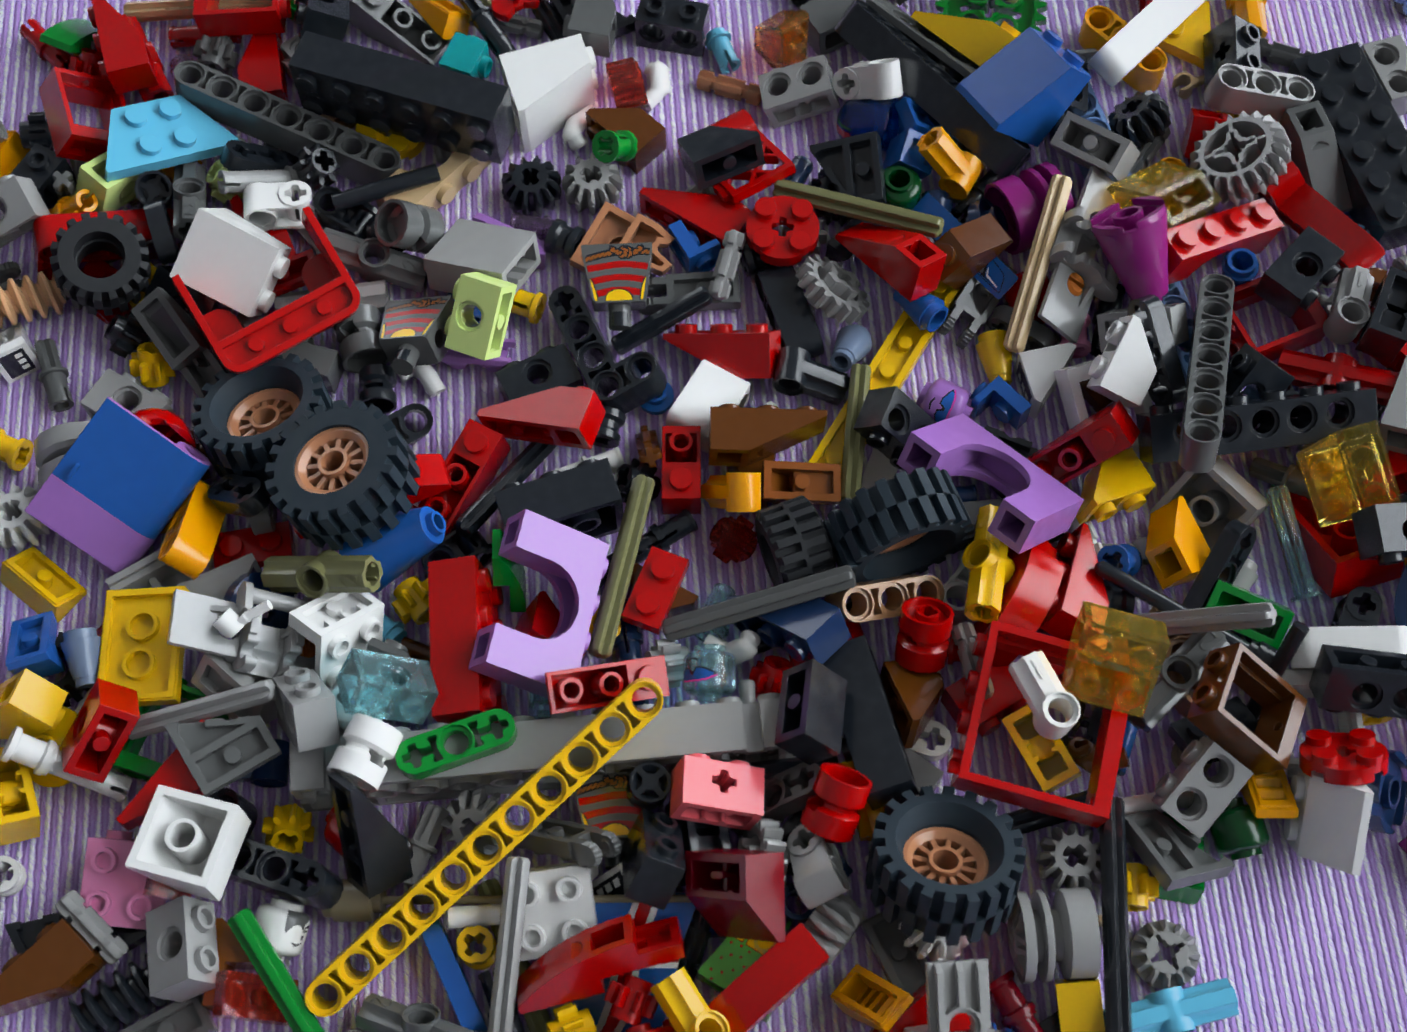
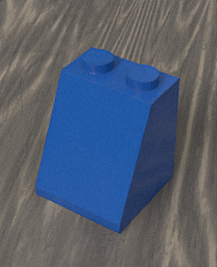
M1029 27L961 81L956 90L995 131L1038 147L1092 77L1082 68L1085 62L1073 51L1069 49L1065 51L1061 47L1064 41L1049 29L1042 33Z

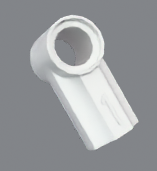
M1042 650L1023 656L1011 664L1008 670L1033 713L1035 730L1046 739H1060L1078 721L1081 714L1079 701L1074 695L1065 691ZM1054 708L1059 710L1063 714L1065 722L1061 723L1053 720L1049 715L1048 709Z

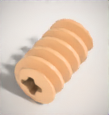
M40 271L37 273V283L35 284L28 275H23L22 287H18L12 278L7 279L6 290H3L0 286V329L3 328L4 317H7L13 326L18 325L19 314H22L27 322H33L34 310H37L43 319L48 318L49 307H52L57 315H63V306L66 300L61 295L60 288H57L53 271L52 280H49Z

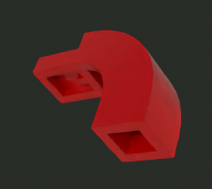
M1048 541L1020 554L1014 551L1013 562L1015 563V571L1003 589L998 622L1037 632L1056 597L1065 565L1056 559L1057 549ZM977 621L974 624L976 634L978 632L984 633L990 623L986 624ZM996 649L992 667L1008 666L1018 654Z

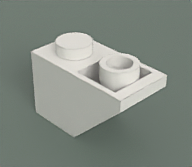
M1135 315L1120 317L1119 320H1115L1110 325L1105 336V340L1108 343L1102 355H1098L1089 368L1088 375L1091 378L1087 387L1115 402L1120 400L1124 407H1140L1157 373V369L1141 319Z

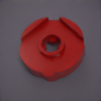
M785 195L762 197L755 202L754 209L748 215L746 221L747 244L751 250L753 248L760 255L761 260L775 266L795 265L801 262L802 257L810 251L812 253L818 243L819 220L813 211V205L806 199ZM785 225L791 228V230L786 232V236H779L778 230L774 228Z
M1356 728L1350 730L1349 733H1330L1324 729H1311L1305 733V741L1299 746V767L1302 772L1312 777V770L1324 774V782L1342 786L1365 785L1375 782L1376 773L1382 772L1383 777L1388 773V749L1382 743L1376 741V733L1369 729Z

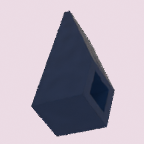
M730 595L726 600L743 595ZM820 598L734 623L741 632L744 630L755 632L766 645L772 648L775 646L779 647L798 662L814 659L823 665L851 638L840 608Z

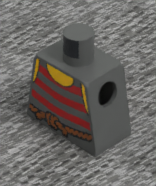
M652 242L581 245L582 260L593 310L596 312L608 311L610 330H630L632 328L631 310L646 309L652 263Z
M451 295L387 301L379 333V342L392 369L396 373L407 376L412 374L415 366L432 365L442 361L449 350L444 347L447 337L444 333V328L454 306V300Z
M632 771L593 774L574 792L581 823L596 826L599 829L608 830V832H615V835H618L619 840H621L620 843L623 845L641 809L631 804L626 793L627 783ZM621 853L613 858H604L606 870H611L622 862Z

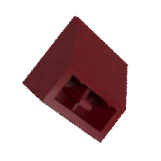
M729 848L685 851L686 896L718 936L777 943L785 942L784 852Z

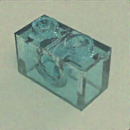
M351 648L336 679L344 711L347 714L360 713L374 718L423 725L439 695L429 661Z

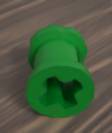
M602 130L593 138L592 151L595 158L603 163H610L615 160L628 162L637 154L638 141L629 130H617L616 132Z

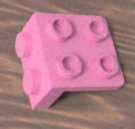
M107 830L106 837H88L80 895L86 900L83 905L86 908L91 906L111 927L146 930L145 913L166 903L168 886L124 866L135 840H132L133 832Z

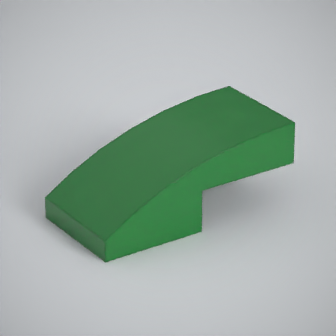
M69 19L41 33L39 41L69 53L80 54L82 48L91 47V43L94 41L93 34L98 33V30L93 28L91 21L86 19Z
M492 529L493 586H509L510 612H526V576L524 566L498 555L504 532L501 529Z

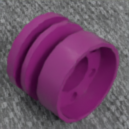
M1047 161L1035 165L1033 168L1020 171L1018 177L1011 175L986 185L984 190V198L988 199L994 206H998L1007 219V233L1014 242L1005 251L1011 255L1031 249L1051 178L1055 174L1062 175L1055 165ZM1071 191L1065 212L1075 208Z

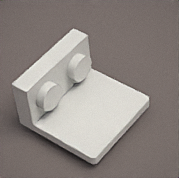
M327 593L289 612V626L316 645L315 672L328 688L343 674L347 678L354 674L360 675L370 639L373 637L380 641L383 640L385 604L370 593Z
M575 861L530 868L520 961L539 959L566 939L598 925L592 880L599 876L598 866L590 869L589 867L584 868L580 867Z

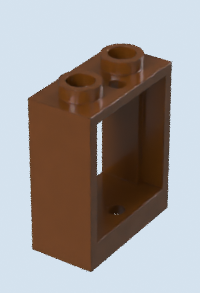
M1239 642L1209 651L1204 660V668L1198 686L1193 692L1192 703L1186 718L1256 776L1287 769L1308 700ZM1232 682L1262 706L1254 734L1224 709Z

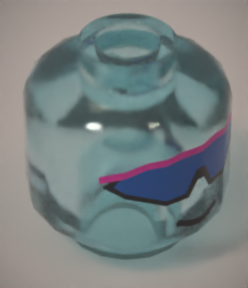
M699 644L694 646V651L686 654L683 660V688L686 693L697 696V701L700 704L716 703L723 696H728L735 691L736 659L733 654L726 651V646L720 644Z

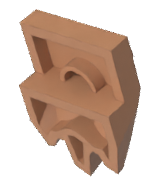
M605 201L572 255L570 265L585 273L581 245L652 242L650 273L663 276L670 270L672 264L658 252V249L667 248L675 238L660 224L644 215L637 213L636 217Z

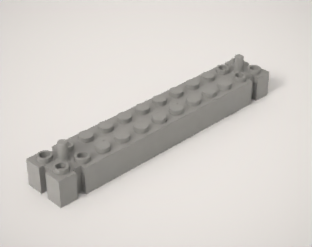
M746 679L738 683L740 698L734 696L718 699L716 703L701 705L698 701L686 700L676 703L675 707L662 708L658 715L594 774L633 771L637 765L652 761L665 767L671 778V771L684 755L693 753L706 754L713 760L725 762L742 760L748 763L795 757L774 744L780 693L759 695L757 703L755 683L753 680ZM643 704L636 707L644 710L651 708L654 704ZM603 708L594 710L591 715L576 716L574 712L553 714L551 718L536 720L533 716L529 715L515 716L513 719L517 728V737L508 749L421 780H412L404 776L396 763L394 755L393 759L384 761L388 770L377 792L358 789L374 806L458 799V795L462 791L469 790L474 794V791L479 787H485L487 796L494 793H500V795L512 794ZM608 717L600 725L603 734L612 739L620 737L625 731L623 721L617 717ZM448 723L430 724L426 730L411 731L407 727L394 728L404 736L401 741L402 743L408 738L448 725ZM491 723L492 730L482 735H479L477 727L471 729L476 739L477 747L483 745L480 739L481 736L493 733L495 739L503 737V729L509 726ZM340 727V743L299 753L292 742H290V792L297 800H300V804L306 812L327 811L334 807L328 778L330 772L327 770V767L337 746L346 745L347 743L343 738L345 731ZM454 734L447 739L445 750L453 755L461 754L467 749L469 740L465 735ZM433 742L430 745L434 752L421 755L418 749L410 752L411 759L405 761V763L411 762L414 768L422 765L421 758L433 753L436 761L442 760V757L437 749L436 742ZM578 746L569 753L571 762L577 767H587L594 760L592 752L587 747ZM544 776L538 781L540 791L562 789L560 781L554 776Z

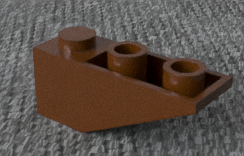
M722 404L719 407H711L708 465L749 466L823 433L828 410H817L812 406H801L796 409H779L774 405L744 408L736 404Z
M62 918L58 923L49 924L40 931L36 937L37 942L25 953L15 955L3 965L2 973L0 974V1017L74 994L107 963L98 954L99 952L96 948L93 949L68 921Z

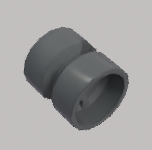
M389 199L379 207L375 216V235L384 246L427 254L444 236V218L440 211L433 207L414 204L400 199Z
M359 304L355 314L334 325L336 339L340 343L339 351L343 368L348 372L359 373L360 369L370 364L386 365L389 362L379 342V333L382 325L380 311L373 305Z

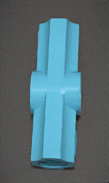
M1227 978L1216 979L1182 989L1181 986L1171 987L1144 996L1145 999L1131 1002L1132 1032H1191L1196 1030L1197 1026L1239 1015L1238 999L1234 987L1231 986ZM1104 1009V1010H1103V1014H1104V1023H1105V1009Z

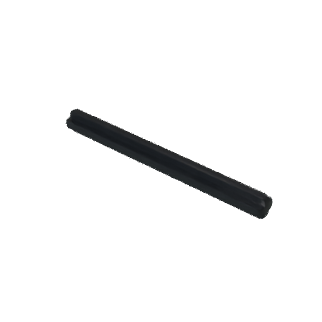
M1113 797L1110 817L1100 826L1105 1031L1132 1032L1125 804L1122 798Z

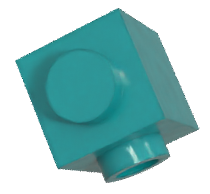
M455 32L438 64L439 68L483 79L490 75L493 59L490 57L487 41H483L474 35L468 36Z

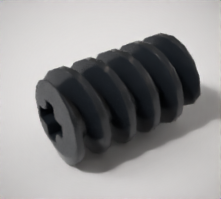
M147 953L144 954L145 968L141 969L134 961L128 963L129 977L125 978L118 970H115L112 973L113 986L110 987L100 978L96 981L97 995L94 996L84 987L80 990L81 1004L78 1005L71 998H68L73 1017L82 1032H104V1030L107 1032H118L120 1029L119 1020L127 1025L135 1021V1010L140 1015L146 1016L151 1012V1001L159 1007L167 1003L166 999L150 996Z

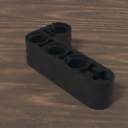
M561 286L551 293L548 301L549 308L588 387L596 392L602 405L616 408L626 414L659 396L664 391L667 383L666 375L652 354L639 351L616 362L589 307L576 288ZM573 309L575 314L570 316L569 311ZM602 362L599 366L594 367L597 363ZM650 372L648 376L641 378L642 375ZM617 390L612 396L607 397L609 393Z
M222 788L209 796V798L239 805L251 820L230 874V880L320 910L332 908L338 903L343 892V882L335 873L315 860L249 839L258 818L257 809L254 804L230 788ZM250 858V861L248 862V864H247L246 866H244V864H245V862L247 861V859ZM285 869L284 874L278 879L280 872ZM308 880L317 884L316 886H306Z

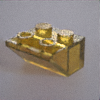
M1159 161L1111 184L1107 188L1116 203L1119 202L1121 209L1132 206V198L1143 196L1161 197L1167 207L1168 228L1205 217L1222 201L1201 170Z
M1377 420L1336 431L1296 453L1320 528L1351 520L1352 513L1374 504L1401 503L1399 487Z
M1083 601L1070 638L1061 683L1063 688L1074 695L1078 701L1143 718L1170 646L1166 623Z

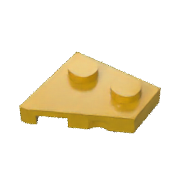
M1206 0L1167 36L1158 47L1168 54L1204 69L1203 35L1211 31L1210 1Z

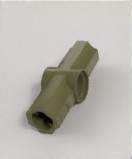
M328 549L315 556H270L264 560L263 571L260 575L263 586L268 587L271 592H301L308 598L317 599L326 593H373L380 588L383 571L381 562L375 560L373 555H340L336 551Z

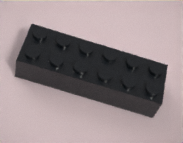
M305 31L288 64L302 107L318 115L324 114L338 118L347 124H360L373 128L379 133H392L405 137L415 143L424 142L438 146L447 152L456 151L470 155L482 162L491 161L498 164L502 163L516 131L509 87L309 31Z
M1356 42L1293 59L1287 73L1305 77L1313 84L1315 96L1310 102L1319 100L1334 129L1353 207L1349 211L1352 220L1357 224L1365 226L1364 230H1368L1370 235L1380 243L1385 251L1407 245V131L1360 45Z

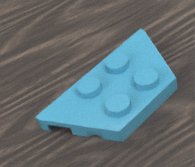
M180 94L111 109L105 179L107 182L143 174L147 171H156L219 156L222 154L228 141H239V139Z

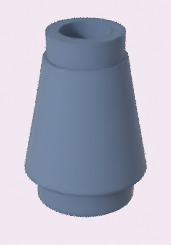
M859 324L848 325L839 330L830 358V363L835 370L839 372L848 371L853 364H856L870 352L872 340L869 331Z
M95 627L68 630L63 633L64 642L60 643L72 679L75 682V688H92L97 680L101 636H97Z

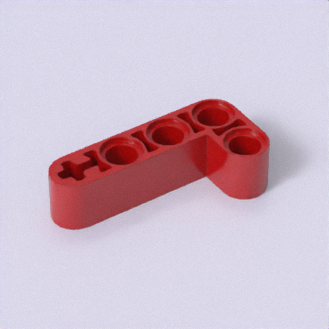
M1293 161L1287 164V174L1278 176V186L1269 185L1266 188V195L1258 193L1260 199L1263 198L1273 208L1278 218L1298 235L1310 226L1345 251L1337 265L1342 269L1355 266L1370 269L1386 254L1383 247L1373 236L1309 186Z
M166 208L173 228V209ZM144 209L99 211L106 212L109 219H112L114 214L123 217L124 225L129 222L134 224L137 234L142 233L145 238L149 258L158 257ZM88 212L43 215L33 222V250L37 273L42 271L49 280H52L50 264L52 254L50 247L52 241L57 242V231L60 228L67 231V221L74 218L76 222L82 220L81 214ZM89 212L90 218L98 217V212ZM176 238V242L180 252L183 242L180 239ZM96 251L87 255L81 262L121 260L122 258L110 251Z

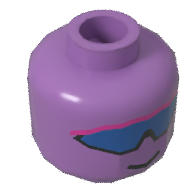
M943 378L935 380L933 384L927 382L916 401V404L936 422L962 413L970 418L974 410L973 407L968 405L970 400L969 392Z

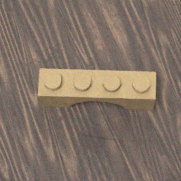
M454 151L445 163L437 167L441 181L376 200L378 209L389 199H400L438 210L442 205L450 203L456 196V193L466 184L475 181L480 176L482 170L492 162H482L470 155ZM399 168L391 176L407 172V170Z

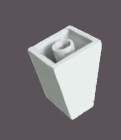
M581 33L499 55L503 83L509 87L515 126L524 153L531 152L565 126L567 119L588 105L595 104L594 90L599 88L594 67H597L596 58L592 46L585 47Z
M198 208L169 276L172 278L179 274L185 285L248 317L261 316L263 312H268L275 300L276 294L273 292L277 280L282 279L289 269L291 261L288 256L292 248L227 208Z

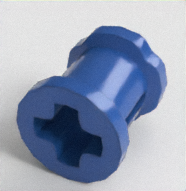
M1130 544L1104 546L1097 554L1098 562L1106 561L1115 567L1119 563L1115 556L1122 555L1120 563L1123 565V568H1120V570L1132 577L1142 567L1141 553Z

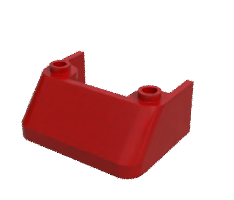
M310 206L302 209V223L320 254L310 258L302 268V280L309 293L243 328L235 314L225 309H216L202 315L179 274L172 277L176 291L222 365L232 373L244 374L351 317L359 308V290Z

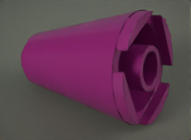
M1156 196L1136 197L1131 199L1132 206L1121 209L1118 202L1099 211L1090 220L1091 231L1131 301L1147 295H1155L1162 301L1163 296L1169 291L1167 207L1164 200Z

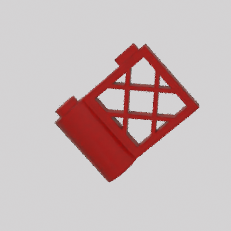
M740 109L709 125L757 131L761 138L765 164L780 165L774 170H762L763 165L753 170L715 184L713 190L724 203L731 200L734 204H737L775 184L777 180H783L796 173L795 164L757 129L752 116L747 110ZM678 149V154L681 159L680 150ZM733 180H749V183L737 189L732 186Z

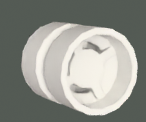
M354 713L343 734V738L347 743L346 745L337 746L327 770L330 773L337 771L358 788L377 792L388 770L384 761L393 759L404 736L397 729L383 721L365 714Z

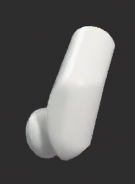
M660 61L648 63L644 70V74H649L647 79L650 81L651 87L639 97L638 101L646 111H651L671 89L669 69Z
M592 104L580 110L565 122L562 139L564 143H568L572 151L580 149L587 143V139L582 132L587 128L585 113L590 108H595Z
M751 630L742 631L740 638L731 642L708 634L702 645L701 652L729 665H737L754 658L758 652L757 647L761 639L758 634Z

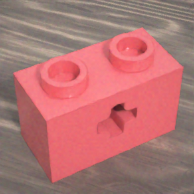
M702 753L684 755L671 771L669 818L750 831L764 816L765 768L750 766L748 762L742 760H732L729 762L713 760L710 756Z

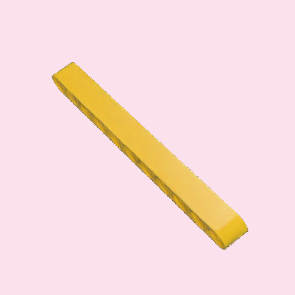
M639 678L631 682L325 966L306 989L305 1004L309 1011L320 1017H328L337 1013L658 715L664 702L663 692L659 684L649 678ZM642 687L650 688L657 696L656 703L649 709H639L632 702V694L635 690ZM617 717L622 720L625 725L624 733L620 737L613 739L605 736L600 726L604 719ZM578 746L587 747L593 754L594 760L592 763L582 768L575 766L569 756L573 748ZM544 776H554L560 781L562 790L556 796H546L539 790L538 781ZM515 805L523 806L529 812V822L520 826L514 825L507 817L508 808ZM481 835L493 837L498 844V850L489 855L481 853L476 847V838ZM453 864L460 866L466 873V880L458 884L451 883L445 877L444 868ZM419 894L427 895L434 903V910L428 913L419 912L413 905V897ZM386 924L397 926L402 933V939L398 942L386 940L382 935L381 927ZM353 954L364 955L370 963V969L367 971L354 969L350 963V956ZM325 983L332 985L338 993V999L332 1001L325 1000L319 994L318 986Z

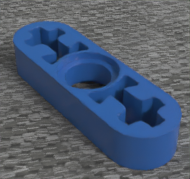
M437 919L421 935L462 1027L476 1032H488V1026L441 921Z

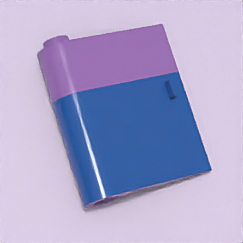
M107 397L24 511L99 561V567L112 576L143 558L209 469L211 462L193 446L181 441L175 444L112 398Z

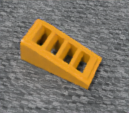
M408 0L441 38L451 40L455 32L468 35L470 28L468 23L469 15L464 9L449 0Z
M1284 769L1256 776L1253 774L1240 790L1256 818H1298L1299 809Z
M859 964L852 968L830 995L831 999L843 1013L882 1032H888L914 1000L908 992Z

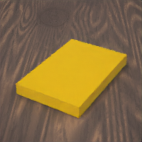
M186 586L106 590L97 678L136 690L139 706L180 704L185 648L167 644L173 592L175 589L189 591Z

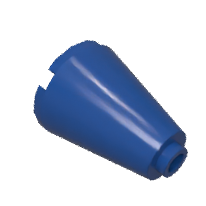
M429 506L412 508L407 514L399 511L395 517L400 523L393 530L388 525L382 527L379 530L383 536L382 538L372 542L366 536L362 538L363 547L352 549L347 542H344L343 550L339 551V554L373 555L375 560L380 561L383 575L380 580V588L373 593L380 592L443 542L446 522L438 511Z

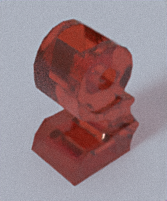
M633 57L605 63L611 95L614 97L616 108H633L648 104L641 69Z

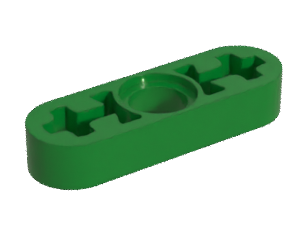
M491 709L404 740L396 751L395 760L404 776L412 780H421L508 749L517 737L516 724L509 712L503 709ZM499 721L501 726H509L503 729V737L495 739L493 733L481 736L480 739L483 745L477 747V742L471 729L477 727L479 735H482L492 730L491 723ZM454 734H462L469 740L467 749L457 755L448 753L445 750L447 739ZM433 742H436L437 749L442 757V760L436 761L433 753L421 758L422 765L414 768L411 762L405 763V761L411 759L410 752L418 749L421 755L434 752L430 745Z

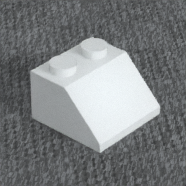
M1299 767L1298 775H1293L1290 783L1299 814L1298 818L1285 819L1283 828L1285 840H1287L1298 856L1351 875L1360 876L1374 792L1366 784L1357 786L1329 784L1324 782V774L1312 770V777L1302 772Z
M158 785L124 866L178 891L220 902L251 820L239 805Z

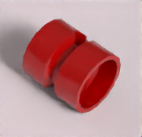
M919 596L904 601L901 606L898 625L900 631L897 634L894 651L895 660L900 666L918 673H932L944 668L949 650L948 639L951 635L954 621L953 609L947 603L931 597Z
M828 762L822 763L812 787L817 795L809 796L800 819L802 825L812 833L827 840L844 843L850 842L860 820V815L856 810L864 808L873 783L864 774L847 766Z

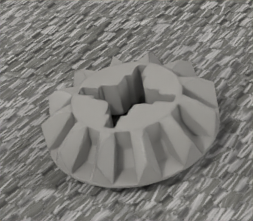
M1166 919L1154 921L1140 928L1133 937L1130 947L1131 962L1137 974L1149 985L1159 989L1183 986L1197 973L1198 961L1201 955L1198 953L1195 937L1190 936L1182 924H1174ZM1157 943H1162L1165 948L1171 946L1179 947L1176 954L1172 956L1173 965H1170L1167 960L1151 962V959L1156 956L1155 954L1160 951Z

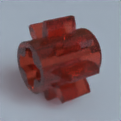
M739 515L737 519L730 516L729 518L723 517L718 520L711 529L709 536L710 545L715 548L713 555L726 564L730 560L738 563V561L743 562L749 559L758 544L757 533L752 530L754 524L742 515Z

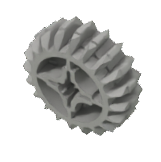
M1258 110L1250 116L1245 111H1242L1237 118H1233L1228 114L1227 121L1221 124L1214 121V129L1203 131V140L1195 141V151L1189 154L1191 162L1189 165L1190 173L1198 190H1201L1211 201L1217 199L1222 205L1229 200L1238 205L1242 198L1252 202L1253 196L1259 192L1266 195V188L1269 185L1278 186V176L1287 174V164L1292 162L1291 142L1284 127L1280 125L1279 121L1276 122L1270 114L1263 116Z

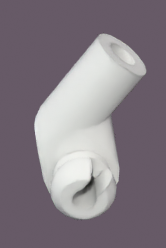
M432 365L415 366L412 374L407 376L398 374L402 381H408L412 377L419 379L430 398L446 390Z

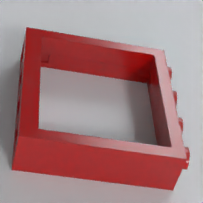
M992 620L984 633H977L972 655L977 656L978 661L976 670L970 669L965 682L964 694L970 695L967 709L962 708L960 710L956 723L955 733L961 734L959 748H952L947 764V772L953 774L950 786L966 792V790L977 793L979 796L1099 828L1110 817L1138 660ZM996 649L1022 656L1042 650L1051 664L1108 679L1085 803L969 772Z

